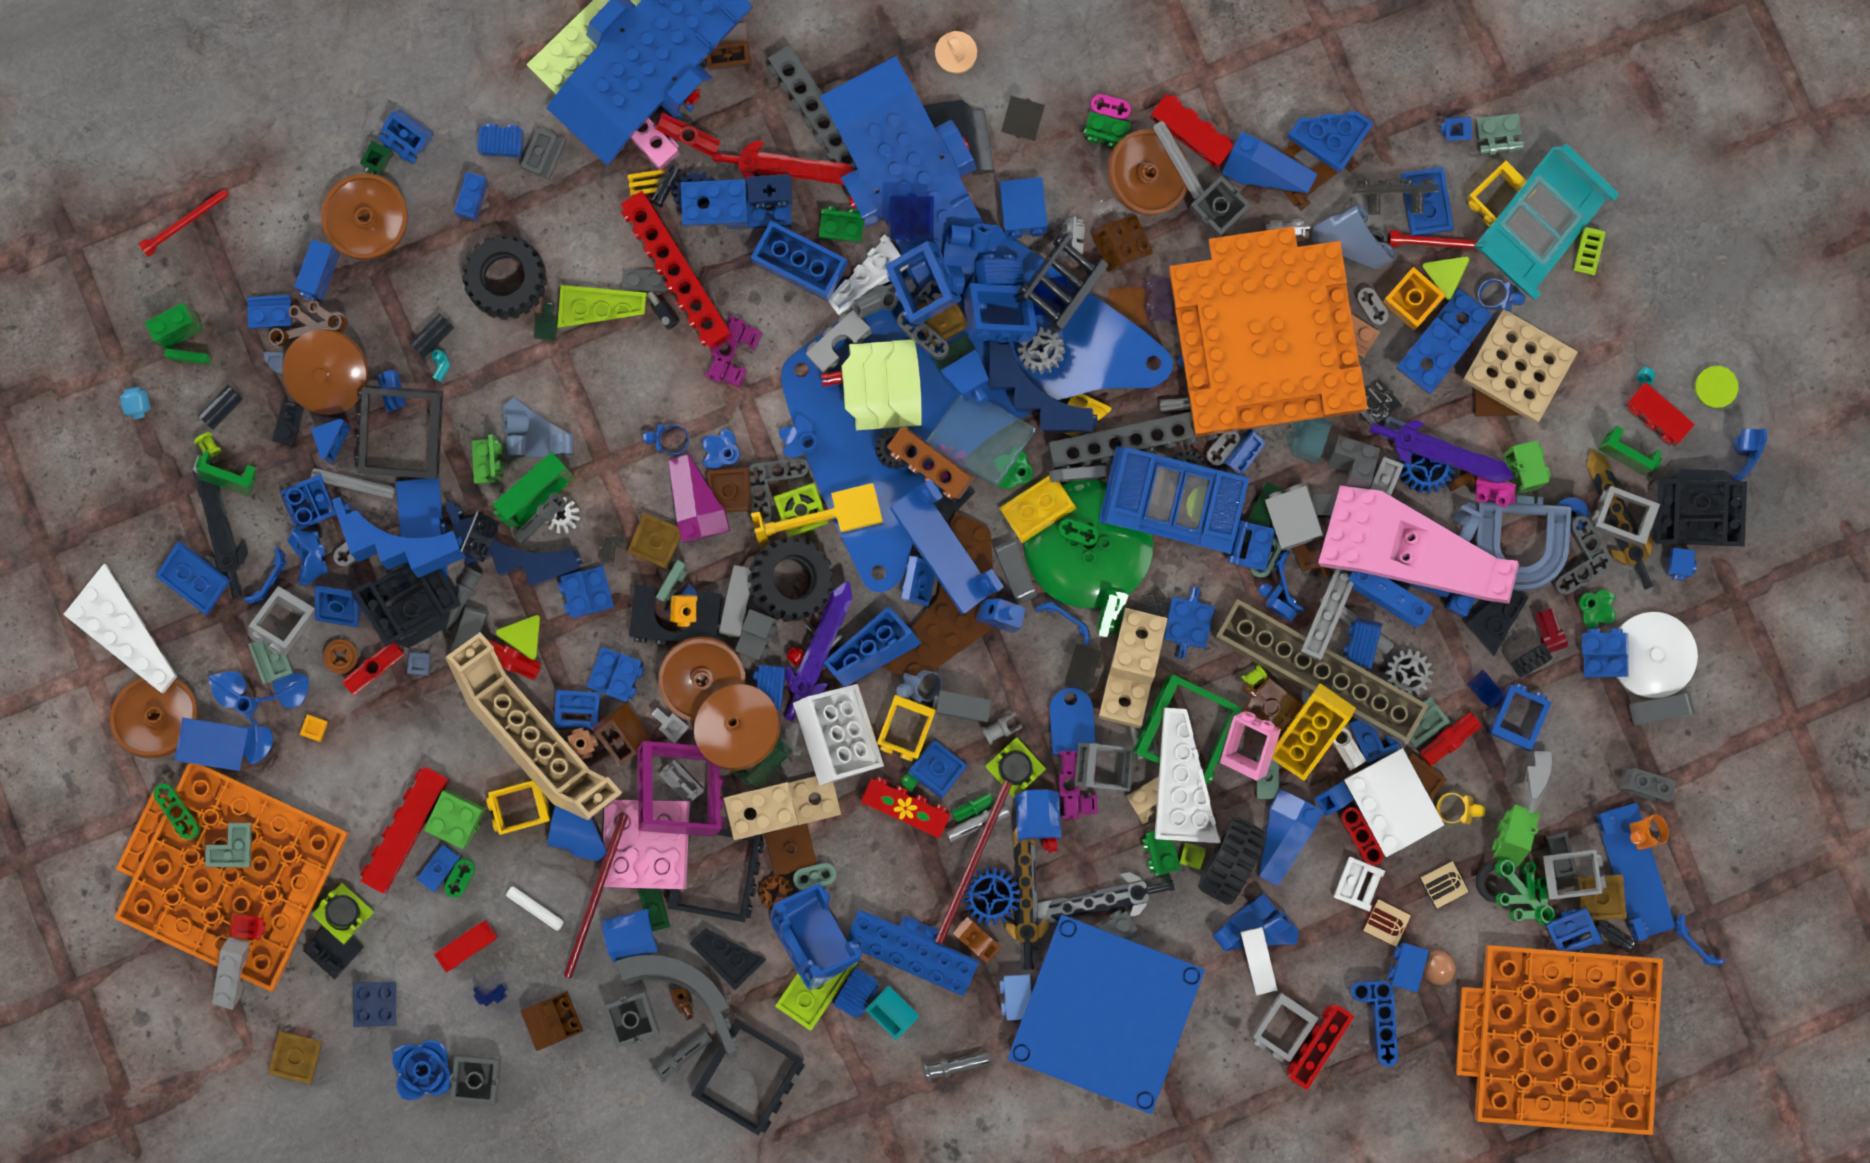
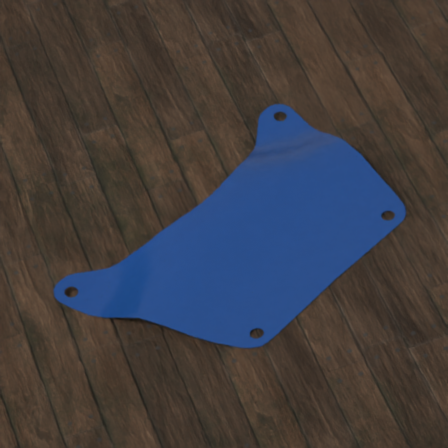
M1006 237L996 246L997 250L988 254L995 255V258H1001L1003 255H1014V258L1022 259L1023 280L1027 284L1044 262V259L1009 237ZM1050 266L1044 275L1066 294L1072 295L1075 290L1073 288L1074 285ZM910 268L902 273L903 278H912L916 285L917 292L912 296L914 299L922 290ZM1040 282L1036 285L1033 292L1054 310L1060 311L1064 306L1062 301ZM939 286L938 288L932 287V294L928 297L929 300L935 293L940 294ZM962 293L960 294L962 300L958 302L957 305L963 313L964 317L966 318L964 297ZM1090 293L1087 294L1064 328L1056 332L1059 334V339H1062L1064 343L1062 347H1064L1065 353L1061 354L1064 360L1057 361L1059 367L1052 366L1050 373L1047 369H1044L1043 374H1040L1038 369L1035 373L1031 372V367L1026 369L1023 365L1024 362H1021L1019 359L1021 355L1018 353V348H1023L1019 342H1000V344L1011 345L1019 367L1030 382L1040 391L1057 401L1098 389L1155 387L1169 377L1173 366L1171 355L1158 342L1125 316ZM925 301L917 302L916 307L922 305ZM898 302L891 310L882 309L861 318L872 331V334L861 344L912 340L898 327V316L904 310L901 302ZM987 303V310L981 314V322L986 324L1024 325L1021 304ZM1033 303L1037 332H1039L1040 327H1043L1044 332H1047L1052 322L1050 320L1051 317ZM903 318V325L909 324L913 329L911 333H913L916 327ZM839 321L836 322V323H835L834 325H832L831 327L834 328V327L839 323ZM967 328L946 341L949 347V354L942 360L934 359L915 343L921 388V426L907 428L937 450L940 444H943L945 449L953 447L954 453L949 454L948 457L965 451L968 458L990 437L1032 413L1016 412L1015 390H991L989 387L984 390L989 399L985 403L978 405L974 397L968 401H963L944 381L941 370L975 349L989 379L990 340L969 339ZM919 331L917 338L921 341L927 340L923 331ZM821 333L786 360L782 367V387L794 427L796 416H804L812 423L813 433L819 439L818 449L813 453L804 454L828 510L834 508L831 493L866 484H874L883 523L841 533L838 519L833 518V521L863 583L871 591L881 593L892 589L902 580L913 544L890 510V506L918 485L926 482L924 480L926 476L921 472L916 474L907 467L908 463L905 467H899V469L892 467L889 469L886 465L883 466L881 461L877 459V439L884 431L887 432L888 429L895 430V428L856 431L855 418L845 410L843 384L822 386V381L830 379L821 380V372L806 356L807 348L814 341L818 342L824 337L823 333ZM841 340L834 346V353L841 362L829 373L842 371L841 366L850 356L849 344H852L850 341ZM943 345L935 347L936 354L944 352ZM1150 356H1157L1160 359L1161 366L1159 369L1152 371L1147 368L1146 361ZM799 363H805L809 367V372L804 377H799L794 372L795 366ZM807 439L805 441V446H811L813 441L811 439ZM915 446L913 457H915L917 454V449ZM886 448L888 454L890 455L892 451ZM929 458V459L926 461L925 466L927 467V466H928V463H931V462H934V461H933L931 458ZM946 471L948 478L943 480L945 483L951 476V473L949 471ZM876 565H881L886 570V576L882 580H876L871 575L872 568Z

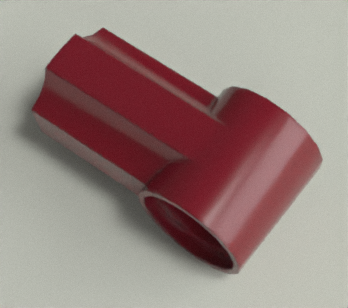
M1553 608L1535 613L1534 616L1541 633V644L1544 643L1550 653L1567 648L1566 636L1558 625Z

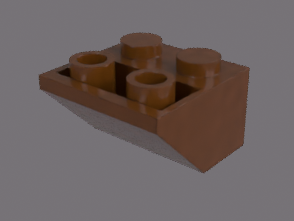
M746 22L738 23L706 57L707 68L710 71L752 65Z
M626 702L591 727L619 766L638 753L637 749L643 741H648L651 738V735Z
M568 991L520 1011L536 1051L584 1032Z

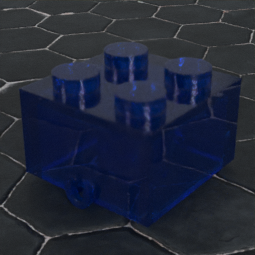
M909 193L908 196L890 195L888 240H907V242L934 240V196H916L914 193Z

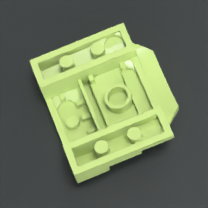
M913 340L849 344L850 356L841 367L845 410L855 418L856 431L921 426V388L915 342Z

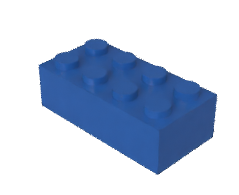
M770 221L751 256L754 265L829 302L848 266L846 258L773 221Z

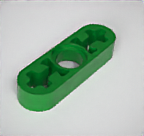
M169 784L158 785L154 790V798L178 834L183 839L196 838L200 833V826L174 787ZM161 789L169 790L170 792L167 796L170 800L176 799V802H172L166 807L165 804L169 802L166 798H160L162 794ZM176 805H179L183 810L179 818H174L171 814V809ZM184 820L188 826L193 825V834H185V825L183 823L178 825L177 822Z

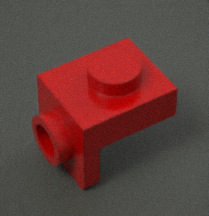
M232 914L230 936L261 940V936L265 934L266 930L264 918Z

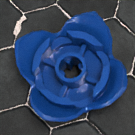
M293 529L287 542L295 553L299 555L302 564L300 565L298 583L299 585L307 586L318 576L328 573L326 563L322 561L325 551L322 543L320 544L317 531L308 533L299 529Z
M428 1040L421 1045L406 1044L393 1051L392 1063L399 1074L396 1088L401 1099L416 1100L426 1094L439 1096L449 1090L451 1086V1072L448 1068V1052L441 1042ZM419 1065H427L428 1074L424 1073L421 1075L419 1073L421 1070L418 1068Z

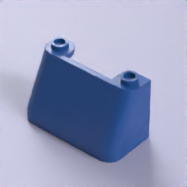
M820 883L774 903L770 915L774 931L803 983L810 991L859 962L862 955L857 943L854 944L852 941H846L828 909L829 901L831 900L830 894L826 888L823 889Z

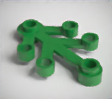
M1511 860L1498 861L1495 865V872L1500 877H1505L1520 895L1499 893L1496 896V903L1499 906L1529 904L1533 910L1523 911L1520 908L1511 909L1509 917L1512 921L1535 919L1540 925L1551 923L1555 918V911L1548 905L1546 877H1537L1534 880L1535 864L1533 862L1522 863L1521 872L1525 874L1524 885L1514 874L1515 865ZM1535 888L1539 890V901L1535 898Z

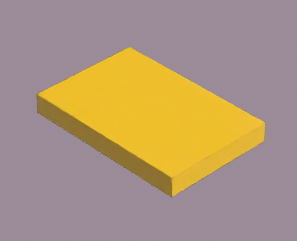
M1049 475L999 507L1021 543L1075 510L1076 507L1060 482L1050 483Z

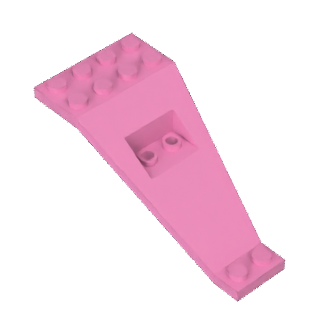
M1340 486L1318 562L1320 567L1363 572L1487 601L1508 604L1510 603L1519 568L1518 561L1495 558L1383 491ZM1415 537V540L1409 541L1410 538ZM1405 557H1410L1409 560L1404 561Z

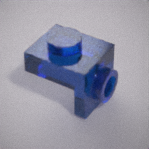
M1483 670L1467 684L1478 700L1489 708L1498 704L1506 694L1497 687L1490 676Z
M501 983L486 995L480 986H477L473 989L475 992L473 996L480 1005L484 1004L487 1007L494 1001L496 1004L500 1003L507 997L505 993L510 989L505 983Z

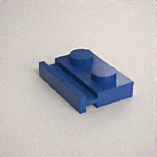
M291 295L247 297L249 329L293 327L292 317L289 316Z

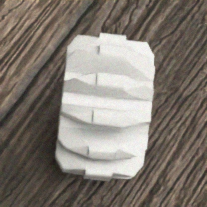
M563 497L566 502V507L563 509L566 511L564 513L566 518L564 520L560 518V521H558L559 516L556 513L553 520L545 522H551L548 529L553 530L556 527L557 534L561 533L562 527L565 533H569V525L574 529L576 528L572 521L580 520V517L573 515L578 513L579 509H572L575 503L570 501L567 504L566 497Z

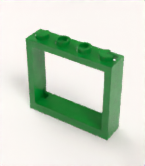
M550 452L492 504L496 508L494 514L510 528L514 526L519 529L536 514L538 506L544 504L548 500L549 495L552 493L558 494L575 477Z
M1168 674L1137 740L1133 753L1160 766V757L1147 751L1163 718L1164 708L1168 707L1176 687L1179 685L1230 710L1203 769L1206 785L1207 783L1210 784L1215 775L1213 770L1216 764L1220 763L1222 750L1226 744L1233 718L1240 714L1242 707L1173 674Z

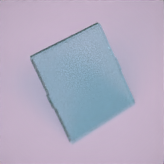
M958 395L926 442L964 470L973 473L994 486H998L1036 429L996 404L994 405L986 401L978 405L974 397L968 401H963Z

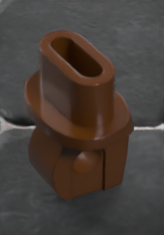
M1461 470L1460 477L1448 483L1447 486L1451 492L1463 485L1473 488L1476 486L1478 476Z
M682 987L669 990L672 1003L680 1014L683 1013L686 1021L694 1018L692 1011L694 1005L692 1001H689L688 991Z

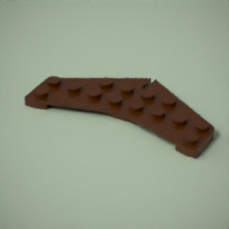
M955 512L950 525L951 530L981 574L990 569L993 570L990 529L971 518ZM940 584L937 600L910 629L922 644L881 667L901 677L904 676V673L916 676L923 670L933 672L994 629V627L976 621L980 602L965 614H961ZM994 593L983 600L995 599Z

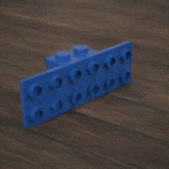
M440 479L397 481L396 489L401 537L428 538L447 533L446 523H443ZM447 566L440 568V571L448 582Z
M860 909L846 939L847 942L857 943L862 953L961 996L965 995L979 964L978 960L935 942L939 932L936 927L928 926L915 918L905 915L900 926Z

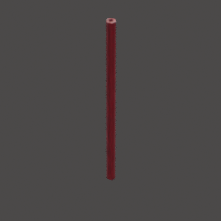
M1007 781L1003 782L935 942L943 944L1012 786Z
M621 812L564 972V976L567 978H572L629 816L626 813Z

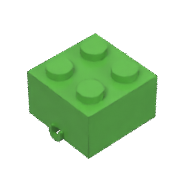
M1538 440L1513 446L1503 454L1507 467L1514 475V478L1510 481L1516 484L1515 495L1538 490L1549 483L1550 471L1548 466L1544 464L1543 458L1545 454L1543 447L1539 446Z
M448 789L444 790L424 831L461 849H465L469 846L474 833L478 832L481 826L479 823L486 808Z
M1516 804L1510 811L1507 810L1503 820L1500 819L1496 831L1499 832V836L1495 838L1492 850L1495 851L1493 859L1497 861L1511 860L1515 867L1518 868L1531 851L1534 835L1538 832L1536 826L1540 813L1536 811L1529 813L1527 808Z

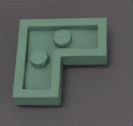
M228 823V845H206L205 867H251L252 823Z

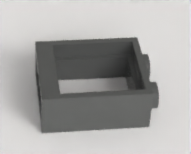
M940 690V695L935 694L933 708L937 709L936 714L988 723L992 700Z
M1078 743L1075 786L1130 792L1133 781L1134 748ZM1097 750L1117 753L1115 785L1094 782Z
M1637 768L1623 769L1618 790L1657 803H1667L1672 800L1677 781Z

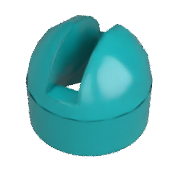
M1643 367L1638 372V382L1641 384L1646 382L1648 385L1653 383L1655 379L1654 369Z

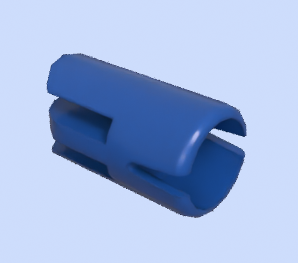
M397 370L385 371L384 375L381 373L377 375L379 386L402 388ZM382 395L387 413L407 406L405 397Z

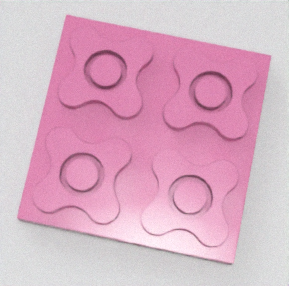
M614 800L604 809L603 843L607 850L620 813H626L629 816L604 887L686 889L688 835L639 831L638 800ZM653 801V820L689 823L690 802Z

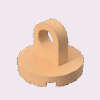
M953 31L946 33L936 44V61L942 70L952 74L965 73L973 67L976 61V44L964 32Z

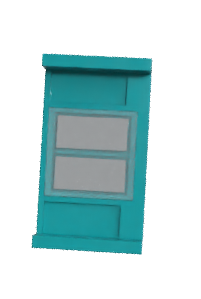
M1567 143L1562 147H1552L1526 183L1474 247L1518 288L1536 300L1541 294L1536 289L1603 203L1606 200H1615L1619 193Z

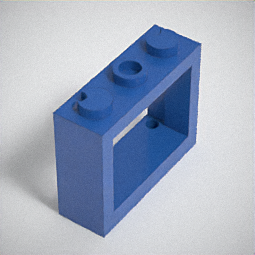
M926 241L885 265L888 271L887 277L893 283L896 289L895 295L899 302L902 303L904 316L910 323L921 324L962 300L940 249L935 242ZM925 255L943 297L918 311L900 269Z
M970 283L963 293L969 339L995 340L998 342H1031L1037 333L1033 302L1028 298L1020 303L1015 301L1020 295L1018 290L1021 286ZM979 302L1021 304L1024 325L982 323Z

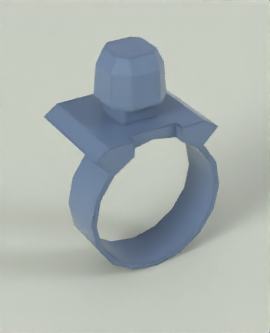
M1473 502L1467 503L1466 506L1462 505L1453 521L1464 525L1459 536L1468 542L1472 539L1482 516V513L1477 511V505Z
M923 670L916 676L904 673V684L899 685L897 688V695L919 704L922 700L926 702L932 701L935 698V694L939 695L942 689L941 677L929 670ZM932 673L935 678V688L930 696L922 698L918 693V685H920L924 676Z

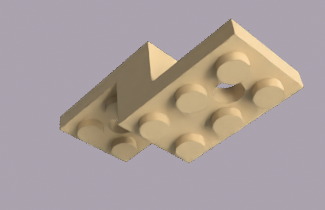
M1125 608L1099 719L1141 729L1168 618ZM1144 630L1147 633V637L1145 639L1138 638L1136 631ZM1123 697L1129 699L1130 705L1128 707L1121 706L1119 699Z
M816 776L724 798L734 840L841 815L834 782L819 786ZM814 792L821 795V802L818 805H812L809 802V796ZM747 808H754L756 810L757 816L754 820H747L745 818L744 812Z

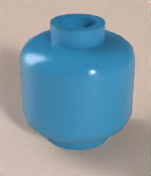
M141 386L125 389L124 393L120 396L123 413L127 416L132 415V419L145 417V412L151 409L148 393L146 390H141Z

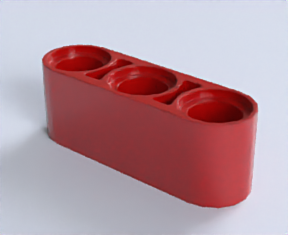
M1353 807L1345 808L1340 813V821L1360 857L1369 865L1379 864L1383 860V851L1361 812ZM1348 811L1355 813V822L1348 823L1345 816ZM1359 830L1365 831L1367 835L1366 840L1362 843L1356 838ZM1370 849H1374L1378 854L1377 859L1373 862L1367 857Z
M484 920L439 950L434 956L444 972L447 973L495 941L498 936L488 921Z

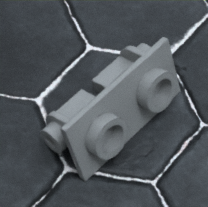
M1076 217L1066 219L1062 227V233L1064 235L1069 232L1073 233L1068 243L1083 255L1084 243L1076 241L1077 239H1084V220L1076 219ZM1064 250L1061 251L1062 262L1072 259V262L1078 263Z
M1302 219L1291 220V223L1272 220L1270 224H1265L1266 230L1294 226L1297 242H1304L1305 239H1309V231H1305V229H1310V226Z
M675 759L666 765L659 774L683 801H688L690 804L704 791Z

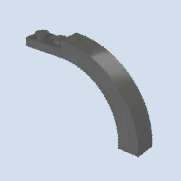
M638 955L616 961L624 987L643 981H664L683 987L693 993L709 1011L728 1059L737 1057L736 1049H739V1045L735 1036L731 1037L728 1030L731 1029V1025L727 1016L723 1017L730 1014L729 1007L718 988L702 972L685 962L658 955Z

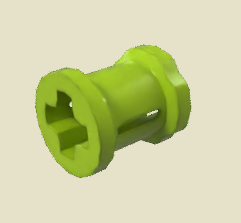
M206 432L194 440V443L199 445L203 454L205 450L210 452V458L215 457L222 451L213 441L211 432Z
M1257 665L1256 669L1248 675L1241 676L1244 683L1248 682L1254 688L1268 678L1260 665Z

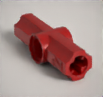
M663 112L655 124V130L713 157L719 147V139ZM686 129L692 131V137L689 140H684L682 136Z
M488 640L494 647V652L503 669L512 673L514 671L535 681L540 672L541 663L521 655V652L508 646H502Z
M397 644L384 647L373 657L366 659L363 665L342 680L348 691L355 696L376 678L381 677L387 669L403 658L405 654ZM373 662H376L379 666L375 674L369 672V666Z
M1469 712L1453 726L1450 725L1440 732L1436 739L1423 748L1419 754L1431 767L1445 755L1451 754L1465 743L1464 740L1482 726L1477 718Z

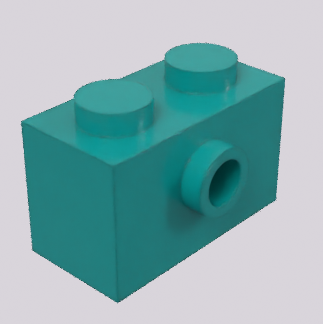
M890 986L885 988L865 1009L895 1041L920 1017Z

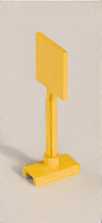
M866 484L831 493L834 503L833 509L776 523L769 522L764 524L760 512L752 513L751 516L760 550L762 551L764 547L769 545L768 536L775 535L776 532L833 518L838 519L841 533L883 523L874 484Z

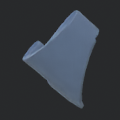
M1357 204L1343 214H1337L1326 219L1313 228L1311 242L1322 244L1340 241L1344 257L1371 268L1380 269L1396 259L1393 248L1388 243L1377 242L1365 222L1369 220L1366 209L1360 204Z
M515 397L503 405V430L506 433L507 457H546L550 452L555 456L573 455V435L540 417Z

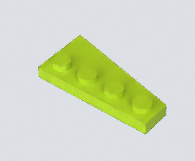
M561 285L557 328L643 315L646 311L647 293Z

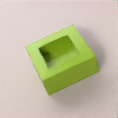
M1185 842L1179 863L1200 870L1206 848Z

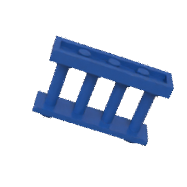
M1353 571L1348 578L1349 581L1354 583L1352 586L1354 591L1415 629L1418 625L1423 626L1434 608L1388 578Z

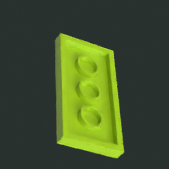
M857 963L811 991L806 988L797 973L775 1007L811 1031Z

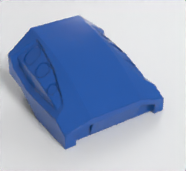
M321 474L280 491L283 503L295 529L302 530L337 515Z
M1048 789L1027 790L1015 795L1018 842H1022L1025 839L1057 838V840H1061L1058 792Z
M649 909L603 920V935L608 954L613 963L627 957L646 955L659 951L649 920Z

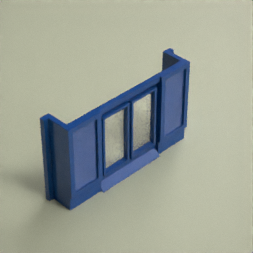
M1116 447L1098 522L1185 542L1231 555L1249 478L1128 447Z

